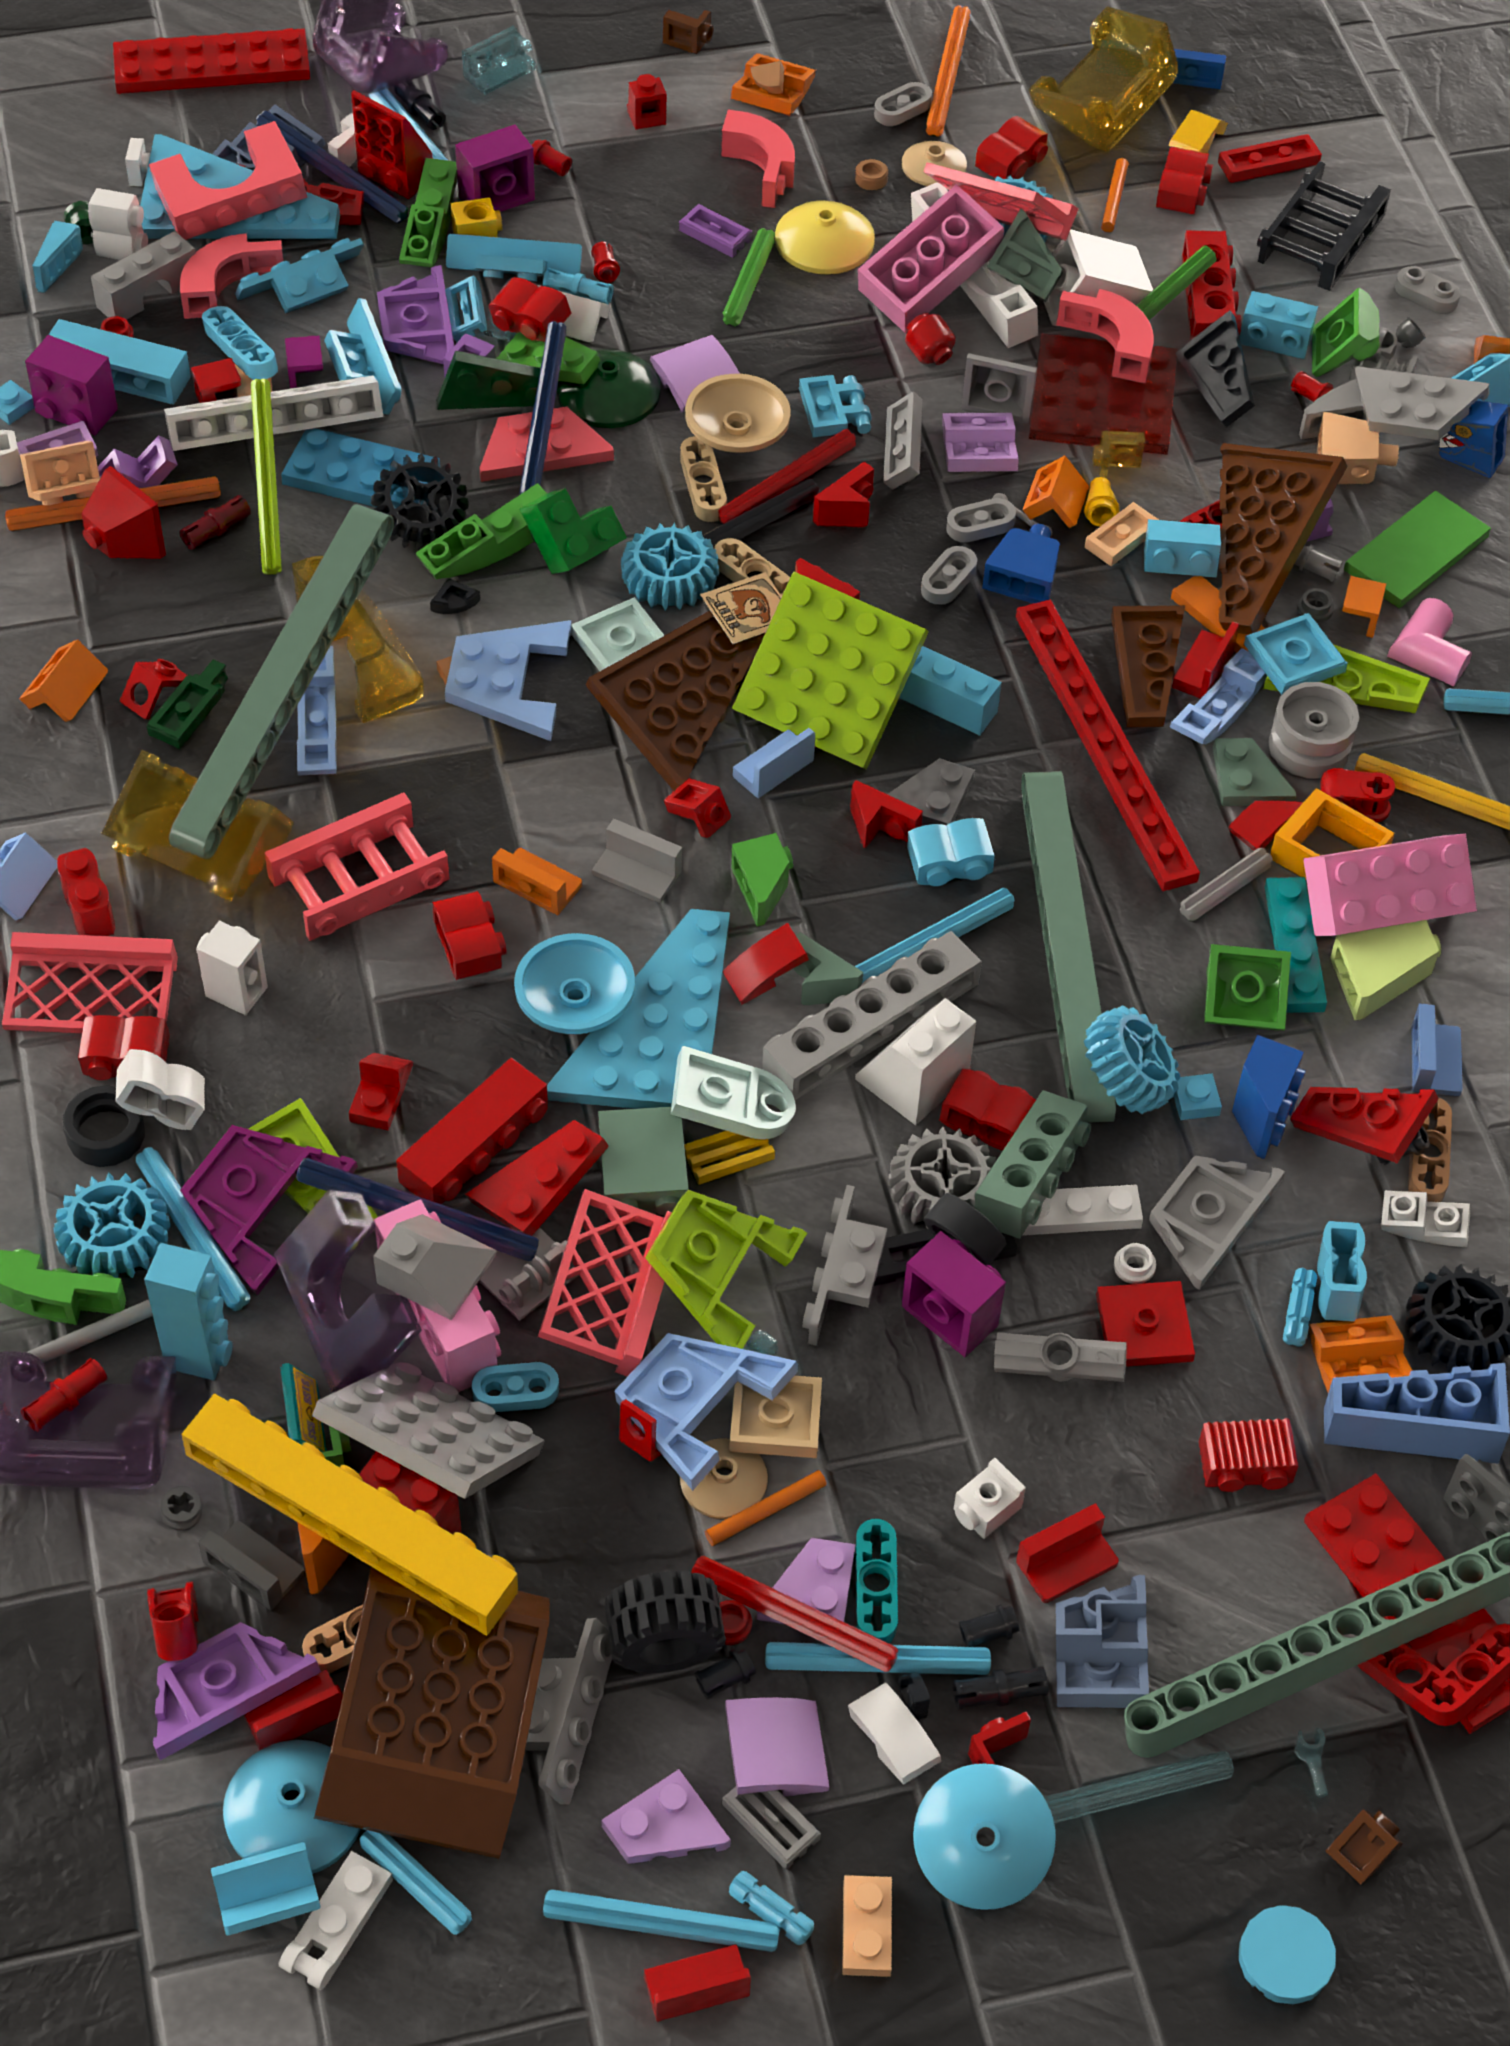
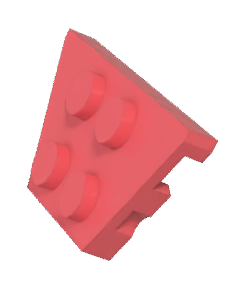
M568 407L553 409L543 472L614 460L613 446ZM533 412L498 417L480 465L481 482L523 474Z

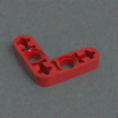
M1499 1624L1490 1628L1443 1671L1406 1644L1383 1653L1384 1656L1380 1654L1357 1666L1429 1721L1442 1726L1454 1725L1461 1721L1510 1677V1648L1508 1647L1510 1646V1624ZM1499 1644H1500L1501 1646L1505 1647V1648H1503L1501 1651L1498 1652V1645H1499ZM1476 1667L1485 1670L1488 1676L1481 1681H1470L1462 1674L1469 1668ZM1410 1669L1419 1672L1422 1677L1415 1683H1404L1397 1678V1675L1403 1670ZM1436 1698L1442 1701L1443 1703L1437 1705ZM1449 1699H1452V1700H1453V1704L1450 1705V1704L1447 1703L1446 1701H1448Z

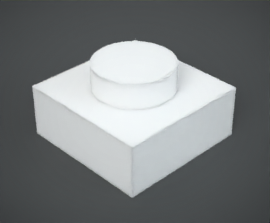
M131 138L125 158L129 186L143 187L145 174L147 173L151 153H146L144 139Z

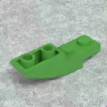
M425 159L416 202L411 205L399 257L400 264L433 267L437 262L451 222V203H454L453 196L457 183L456 161Z
M537 483L482 520L476 514L470 516L417 551L416 555L435 579L467 574L502 560L534 542L519 509L547 493Z
M16 1249L14 1251L0 1250V1302L11 1308L32 1316L77 1325L81 1310L115 1314L125 1308L127 1300L121 1278H114L105 1273H96L94 1275L77 1274L61 1268L45 1270L41 1254H35L25 1249Z

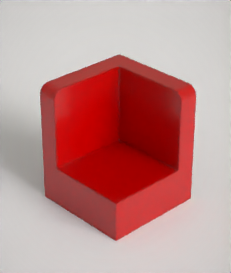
M232 358L191 367L194 390L199 403L216 401L215 393L241 386V378Z

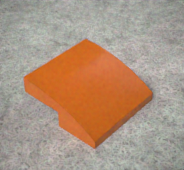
M756 53L745 64L744 76L732 86L731 99L790 116L806 95L815 77L816 70ZM781 61L785 68L783 93H768L766 89L756 84L751 74V67Z
M1392 1315L1360 1318L1355 1321H1331L1309 1324L1314 1354L1328 1393L1332 1379L1336 1377L1388 1373L1391 1378L1409 1376L1410 1372L1413 1371L1404 1355V1337Z

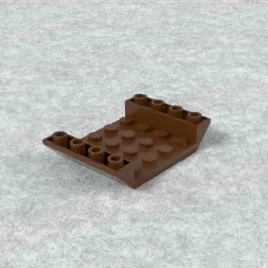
M371 1567L314 1819L499 1859L519 1785L550 1622V1598L518 1591L515 1598L486 1636Z

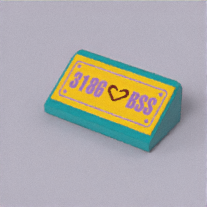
M290 1363L282 1364L280 1369L289 1438L301 1445L303 1443L312 1444L321 1452L327 1451L323 1422L312 1417L316 1403L320 1400L317 1381Z

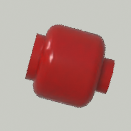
M922 313L908 324L905 342L920 363L927 365L935 362L936 365H941L953 355L952 348L956 343V336L939 314Z

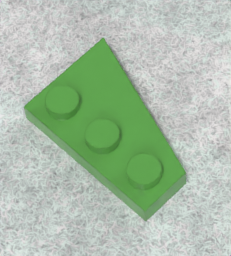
M521 332L517 333L496 359L541 368L545 342L530 340ZM566 337L558 381L585 384L598 368V363L600 362L598 352Z

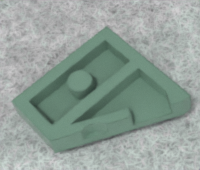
M1020 209L988 263L987 268L1011 283L1021 285L1025 291L1046 302L1064 272L1026 212Z
M1216 738L1214 740L1213 753L1221 806H1249L1254 801H1295V790L1252 738Z

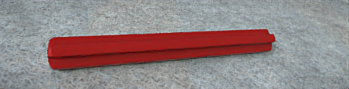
M843 429L721 507L718 511L719 521L724 524L792 488L854 448L856 436L848 429Z
M700 1556L692 1568V1573L703 1574L706 1578H711L715 1585H717L718 1593L881 1671L889 1672L897 1660V1647L706 1556Z

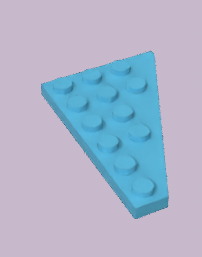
M154 134L149 164L181 153L192 178L202 186L213 189L233 187L245 181L253 173V170L162 134ZM148 164L140 204L144 210L142 227L143 232L147 233L148 239H160L174 231L176 232L155 188ZM306 192L308 198L280 206L268 212L246 218L245 220L190 239H220L247 233V239H337L340 210L338 204Z
M689 910L636 975L634 996L624 1014L612 1024L590 1032L548 1083L549 1101L632 1109L672 1106L677 1059L682 1046L713 1054L730 912Z

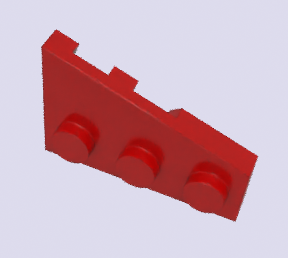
M1310 1087L1290 1117L1293 1126L1300 1130L1399 1163L1439 1098L1435 1090L1420 1089L1419 1094L1400 1093L1399 1089L1386 1088L1383 1089L1382 1093L1359 1092L1358 1088Z
M573 1120L465 1195L471 1203L509 1228L533 1236L609 1146L602 1136Z

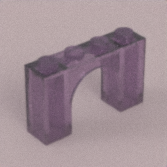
M328 1190L278 1248L274 1256L331 1392H336L378 1371L388 1369L422 1329L409 1300L401 1295L372 1293L349 1320L347 1319L341 1301L342 1276L350 1257L374 1231L376 1225L362 1194Z

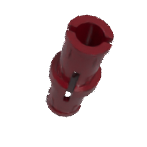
M237 495L216 509H208L204 512L205 516L179 530L180 537L186 546L188 545L190 550H193L215 535L222 536L231 525L251 515L250 506L245 499L242 500L241 495Z

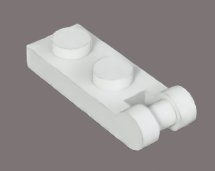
M351 1851L319 1900L320 1909L312 1911L294 1941L290 1942L284 1950L279 1961V1967L291 1974L296 1971L308 1977V1984L322 1990L330 1981L393 1881L392 1873ZM313 1945L325 1952L318 1960L308 1955Z

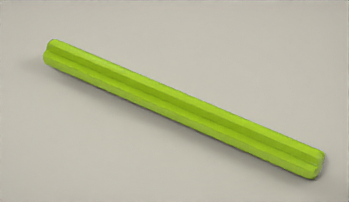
M263 378L251 381L261 563L264 574L277 575L281 573L282 565L271 390L269 380Z

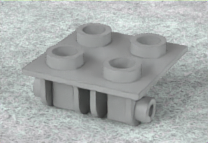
M540 1227L533 1234V1237L539 1240V1246L532 1261H525L497 1251L496 1257L479 1280L519 1321L550 1298L567 1244L565 1240L562 1243L554 1242ZM572 1261L569 1270L574 1268ZM579 1275L565 1280L564 1285L566 1286Z

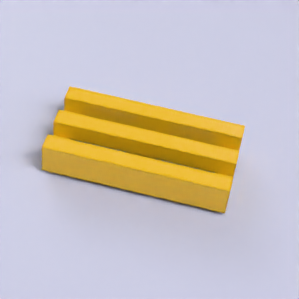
M723 1131L684 1144L685 1158L698 1185L774 1160L775 1150L772 1145H769V1139H754L729 1131ZM758 1146L760 1148L759 1150L736 1157L738 1153ZM720 1159L723 1161L702 1169L700 1167Z

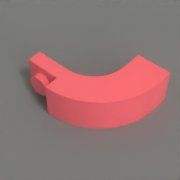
M727 110L722 129L721 156L747 160L761 167L765 172L762 184V206L775 208L778 195H784L785 187L793 188L795 150L793 143L785 131L772 121L748 112Z
M247 233L220 238L199 249L187 261L180 277V295L184 319L202 318V314L206 310L218 306L219 295L229 284L251 273L258 272L259 275L271 272L270 269L273 266L284 262L282 241L248 242Z
M1099 289L1097 297L1063 291L1059 302L1057 326L1090 332L1105 338L1115 349L1112 377L1146 383L1154 344V334L1145 314L1131 301L1107 290Z

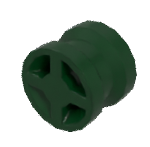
M77 201L69 205L64 211V222L78 225L80 227L82 244L93 243V229L89 221V202Z

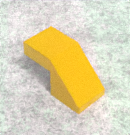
M1190 110L1171 138L1169 146L1208 153L1215 134L1224 135L1228 122L1195 110Z

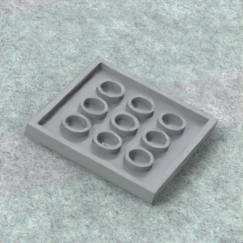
M397 1362L318 1400L312 1417L464 1499L539 1456L545 1441L532 1434L533 1430L529 1426L517 1421H508L496 1415L495 1409L488 1404L478 1401L472 1402L459 1395L458 1390L454 1386L444 1382H434L421 1375L422 1371L418 1367L403 1362Z

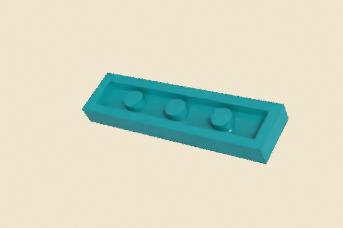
M1305 877L1266 878L1264 889L1274 948L1277 951L1291 952L1286 1013L1325 1012L1327 998L1316 936L1314 935Z

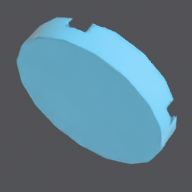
M1280 1905L1262 1910L1249 1921L1239 1942V1963L1245 1979L1252 1987L1255 1985L1259 1991L1265 1993L1264 1996L1274 2002L1294 2005L1312 2000L1326 1987L1335 1969L1336 1948L1330 1932L1316 1916L1298 1907Z

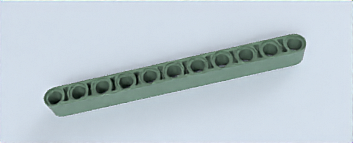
M359 504L353 505L175 819L169 835V842L172 847L204 859H210L217 851L386 547L394 525L391 515Z
M1062 771L1026 772L1022 774L1021 781L1022 802L1067 1098L1088 1105L1087 1123L1112 1122L1115 1120L1116 1114L1115 1097L1113 1095L1108 1096L1104 1085L1098 1083L1099 1078L1095 1072L1090 1070L1092 1063L1085 1055L1088 1051L1084 1044V1040L1087 1038L1086 1029L1091 1026L1092 1022L1097 1020V1017L1102 1012Z
M1510 1532L1135 1699L1128 1704L1124 1713L1125 1735L1128 1748L1133 1754L1140 1757L1150 1758L1509 1597L1510 1565L1503 1563H1510ZM1466 1580H1471V1581H1475V1582H1477V1583H1473V1584H1472V1583H1466V1582H1464V1581H1466ZM1433 1598V1599H1435V1600H1437V1601L1431 1602V1601H1426V1600H1423V1599ZM1385 1616H1394V1617H1396L1397 1619L1389 1620V1619H1385V1618H1383V1617H1385ZM1345 1634H1354V1635H1356L1357 1637L1347 1638V1637H1344V1636H1342V1635H1345ZM1314 1652L1317 1655L1305 1656L1302 1653ZM1266 1670H1273L1277 1673L1268 1675L1263 1674L1261 1672ZM1230 1688L1236 1691L1232 1693H1223L1220 1690ZM1182 1707L1195 1708L1193 1711L1189 1712L1179 1710ZM1143 1725H1151L1154 1727L1150 1730L1138 1729V1727Z

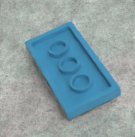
M317 428L306 429L281 473L282 484L372 506L371 496L375 494L373 486L376 480L381 481L380 472L383 469L390 471V464L393 460L403 465V458L406 455L411 458L412 462H417L420 453ZM423 454L424 462L431 463L433 457ZM438 458V466H439V467H440V458ZM401 487L391 496L394 508L399 507L401 501L405 499ZM414 500V502L419 504L420 500Z

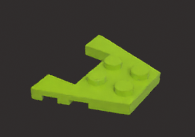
M687 1190L680 1198L645 1258L715 1343L743 1349L755 1325L720 1301L723 1292L751 1243L786 1267L793 1260L807 1232L794 1226L791 1229L775 1225L774 1219L760 1215L758 1218L738 1212L737 1206Z

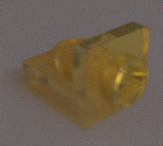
M1102 431L1100 445H1094L1092 458L1093 466L1099 467V477L1107 479L1108 467L1141 468L1145 445L1144 433Z

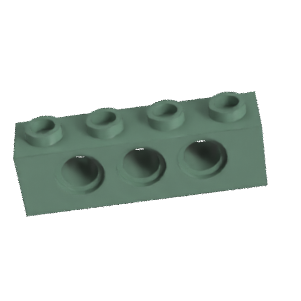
M1042 1090L975 1193V1209L990 1220L1000 1232L1020 1239L1029 1224L1035 1225L1041 1214L1042 1203L1046 1198L1051 1199L1054 1196L1061 1173H1067L1070 1170L1078 1146L1084 1147L1089 1139L1091 1124L1087 1123L1088 1105Z

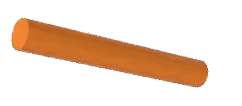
M1124 158L1117 159L1101 225L1104 232H1112L1115 227L1129 165L1128 161Z
M817 1470L705 1530L708 1542L711 1546L721 1543L827 1486L826 1479L822 1472Z

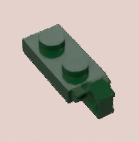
M213 659L201 675L194 674L192 676L188 674L146 726L148 735L180 749L222 698L225 691L224 685L228 680L226 665Z

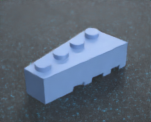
M1505 1363L1490 1364L1489 1369L1471 1371L1470 1366L1453 1367L1451 1373L1428 1374L1427 1370L1411 1371L1409 1376L1391 1378L1388 1373L1336 1377L1332 1379L1324 1406V1444L1453 1459H1461L1465 1454H1468L1476 1461L1480 1459L1483 1462L1499 1464L1510 1434Z

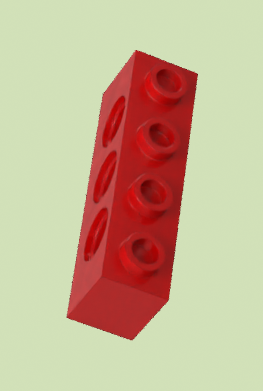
M1186 230L1182 264L1205 245L1214 251L1217 259L1213 265L1185 288L1190 341L1229 310L1236 318L1239 335L1241 333V315L1236 314L1239 294L1238 291H1233L1236 283V269L1230 268L1233 262V246L1227 244L1226 231Z

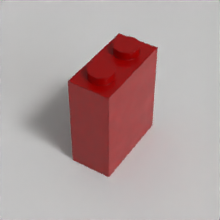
M376 1451L359 1474L363 1482L375 1489H378V1487L386 1488L397 1496L400 1504L414 1512L422 1510L428 1513L437 1521L439 1527L451 1534L455 1532L462 1534L457 1494Z

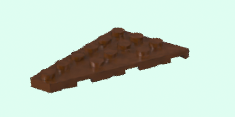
M1228 443L1222 444L1220 448L1222 453V469H1220V479L1222 481V486L1220 487V511L1222 513L1220 535L1222 544L1219 556V570L1222 573V588H1219V598L1222 604L1219 608V622L1224 631L1228 630L1232 621L1240 624L1238 633L1252 634L1259 630L1348 467L1344 457Z
M709 610L588 678L586 687L666 783L675 791L689 778L724 712L747 674L765 633L732 644Z

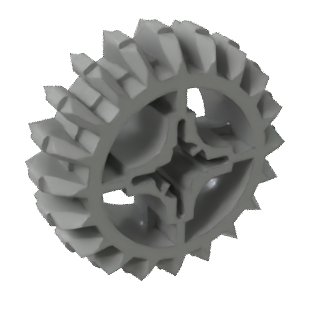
M944 1126L937 1135H934L926 1128L922 1139L912 1134L908 1140V1145L900 1144L897 1156H894L891 1160V1173L888 1177L893 1203H899L901 1215L911 1214V1221L914 1226L924 1221V1217L946 1193L959 1197L975 1208V1193L996 1162V1157L989 1156L988 1144L977 1146L978 1140L975 1135L968 1139L962 1138L960 1128L954 1135L947 1134Z

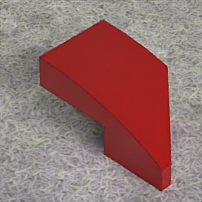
M1254 801L1229 825V830L1252 850L1265 848L1303 802Z

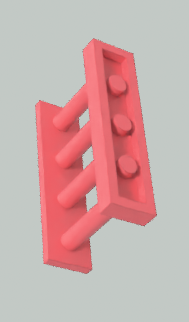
M404 792L264 852L268 877L273 885L276 887L290 881L307 906L308 910L303 912L306 936L309 941L320 936L332 934L338 928L422 891L436 888L449 880L448 855L443 850L428 857L410 831V828L414 827L412 804ZM391 836H396L413 861V864L395 872L392 871L375 843ZM357 851L362 852L379 878L361 887L357 886L340 860ZM322 866L327 867L344 893L324 903L305 876L306 873Z

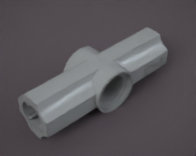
M997 1333L994 1351V1371L1048 1376L1052 1380L1059 1382L1068 1381L1072 1378L1124 1382L1127 1343L1074 1339L1065 1333H1053L1050 1336ZM1057 1350H1066L1072 1354L1071 1359L1063 1365L1053 1364L1049 1360L1051 1354Z

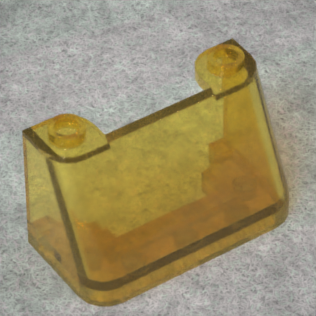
M1106 6L1090 26V35L1093 43V48L1059 85L1054 78L1042 76L1028 90L1036 108L1090 146L1103 151L1111 150L1168 89L1178 72V61L1167 23Z
M312 556L292 563L297 603L323 556ZM361 590L333 642L349 636L347 651L354 663L358 699L354 700V706L357 715L365 723L420 700L424 694V680L421 672L373 600Z
M141 750L101 832L102 835L113 841L110 848L131 858L134 852H137L212 885L210 892L228 901H232L234 895L242 898L266 867L264 852L282 845L288 838L295 823L276 807L260 800L256 802L247 798L243 802L217 851L210 859H204L174 848L169 842L172 825L198 778L187 774L176 766L172 767L168 764H163L158 756Z

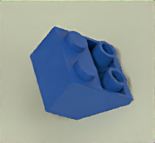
M1260 1035L1256 1036L1244 1063L1232 1112L1256 1156L1265 1159L1270 1145L1278 1147L1286 1128L1285 1122L1287 1117L1292 1115L1300 1094L1298 1092L1306 1070L1300 1068L1303 1051Z

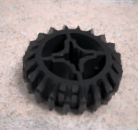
M422 453L418 455L417 462H412L408 455L403 458V465L393 460L390 464V471L383 469L380 472L381 481L376 480L373 486L375 494L371 496V504L375 506L374 510L393 517L394 525L390 537L391 542L401 537L403 538L402 546L404 548L412 541L416 542L418 551L423 548V542L431 543L466 520L467 513L465 510L469 508V500L465 497L467 495L466 485L459 484L461 482L460 473L450 474L451 466L449 463L439 467L436 456L431 459V463L424 462L425 458ZM401 487L405 499L401 501L399 507L394 508L391 496ZM446 496L449 509L440 518L437 514L438 508L436 505L439 504L440 498ZM414 500H420L419 504L415 503ZM421 501H425L426 504L421 505Z
M1462 1264L1455 1268L1454 1273L1445 1265L1439 1270L1438 1274L1429 1272L1423 1282L1419 1281L1414 1286L1412 1296L1409 1297L1406 1304L1405 1326L1410 1328L1409 1341L1419 1342L1417 1348L1418 1355L1430 1353L1432 1355L1430 1359L1432 1366L1442 1361L1446 1363L1448 1373L1455 1366H1470L1472 1371L1473 1366L1477 1370H1486L1490 1364L1502 1363L1504 1358H1508L1510 1355V1297H1507L1509 1292L1508 1285L1496 1286L1494 1284L1496 1281L1495 1274L1486 1279L1480 1276L1479 1267L1474 1269L1472 1273H1467ZM1443 1301L1445 1308L1442 1309L1441 1314L1433 1315L1431 1307ZM1493 1324L1495 1333L1484 1339L1482 1331L1486 1325Z

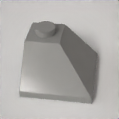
M968 353L961 409L977 413H1012L1014 421L1029 424L1037 368Z
M421 1214L397 1223L374 1254L377 1284L452 1320L496 1257L497 1250Z

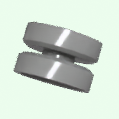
M1303 682L1290 687L1280 696L1276 708L1274 723L1268 741L1271 756L1284 770L1292 775L1307 779L1321 778L1325 771L1332 768H1343L1348 762L1360 718L1357 705L1347 693L1333 685L1321 682Z

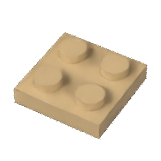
M794 1376L773 1401L737 1382L734 1386L729 1452L817 1458L822 1378Z

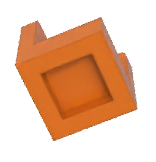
M1350 576L1342 611L1370 618L1366 637L1373 638L1386 584Z

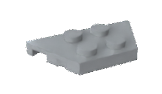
M1356 366L1355 369L1356 383L1359 385L1361 401L1366 411V419L1370 431L1440 440L1450 431L1453 424L1460 422L1469 414V407L1478 399L1484 401L1489 396V383Z
M1194 1156L1152 1209L1149 1221L1194 1287L1199 1290L1281 1184L1285 1171L1273 1167L1271 1173L1247 1169V1163L1234 1161L1224 1163L1214 1158Z

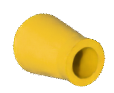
M1097 477L1090 483L1084 514L1093 525L1101 527L1120 512V506L1111 489L1110 481L1104 477Z

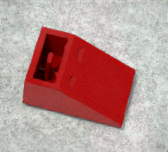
M354 90L351 92L358 172L387 187L389 190L410 199L418 192L425 159H433L431 150L406 117Z

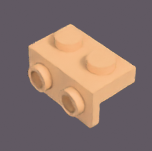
M89 440L20 454L28 497L41 501L42 505L61 503L64 501L63 496L75 494L77 498L90 497L101 478L99 476L94 445Z

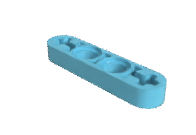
M212 307L202 314L204 329L208 337L229 358H232L233 362L249 378L253 380L268 379L278 372L274 351L229 307Z

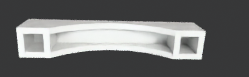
M936 182L911 193L912 222L946 194L948 190ZM986 262L960 285L1007 348L1038 336L1037 305L1021 285L1013 284L987 268L989 262Z

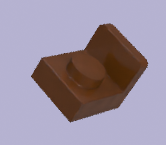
M668 10L663 16L664 44L697 54L704 44H708L712 39L714 26L711 24L710 11L704 10L698 19L672 10Z
M1363 1809L1329 1846L1326 1852L1358 1883L1364 1885L1394 1850L1398 1851L1403 1845L1395 1837L1401 1829L1380 1810L1373 1816L1370 1812Z

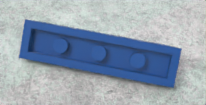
M1099 39L1095 73L1221 89L1226 55Z

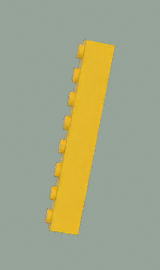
M214 1393L181 1434L185 1454L486 1636L518 1593V1574L507 1560L498 1555H493L492 1557L478 1550L474 1542L467 1536L458 1532L454 1534L449 1533L439 1527L437 1521L428 1513L422 1510L414 1512L400 1504V1500L391 1491L383 1487L373 1488L363 1482L361 1476L349 1466H336L326 1460L323 1453L312 1444H299L289 1438L285 1430L272 1421L264 1423L255 1418L245 1405L235 1399L227 1401Z

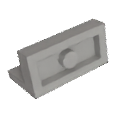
M613 818L606 829V850L593 867L592 875L661 903L682 872V847Z

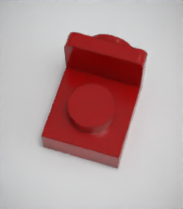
M690 778L663 800L668 813L694 820L700 836L704 838L712 836L731 818L720 787Z

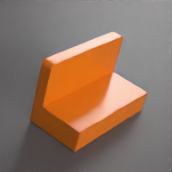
M1065 455L1037 470L1022 510L1032 520L1054 509L1067 527L1071 528L1077 524L1089 485Z
M76 639L57 649L19 699L29 709L46 703L62 720L68 722L74 718L108 673V669Z
M500 848L492 857L494 883L557 916L582 887L581 878L523 848H518L513 854Z

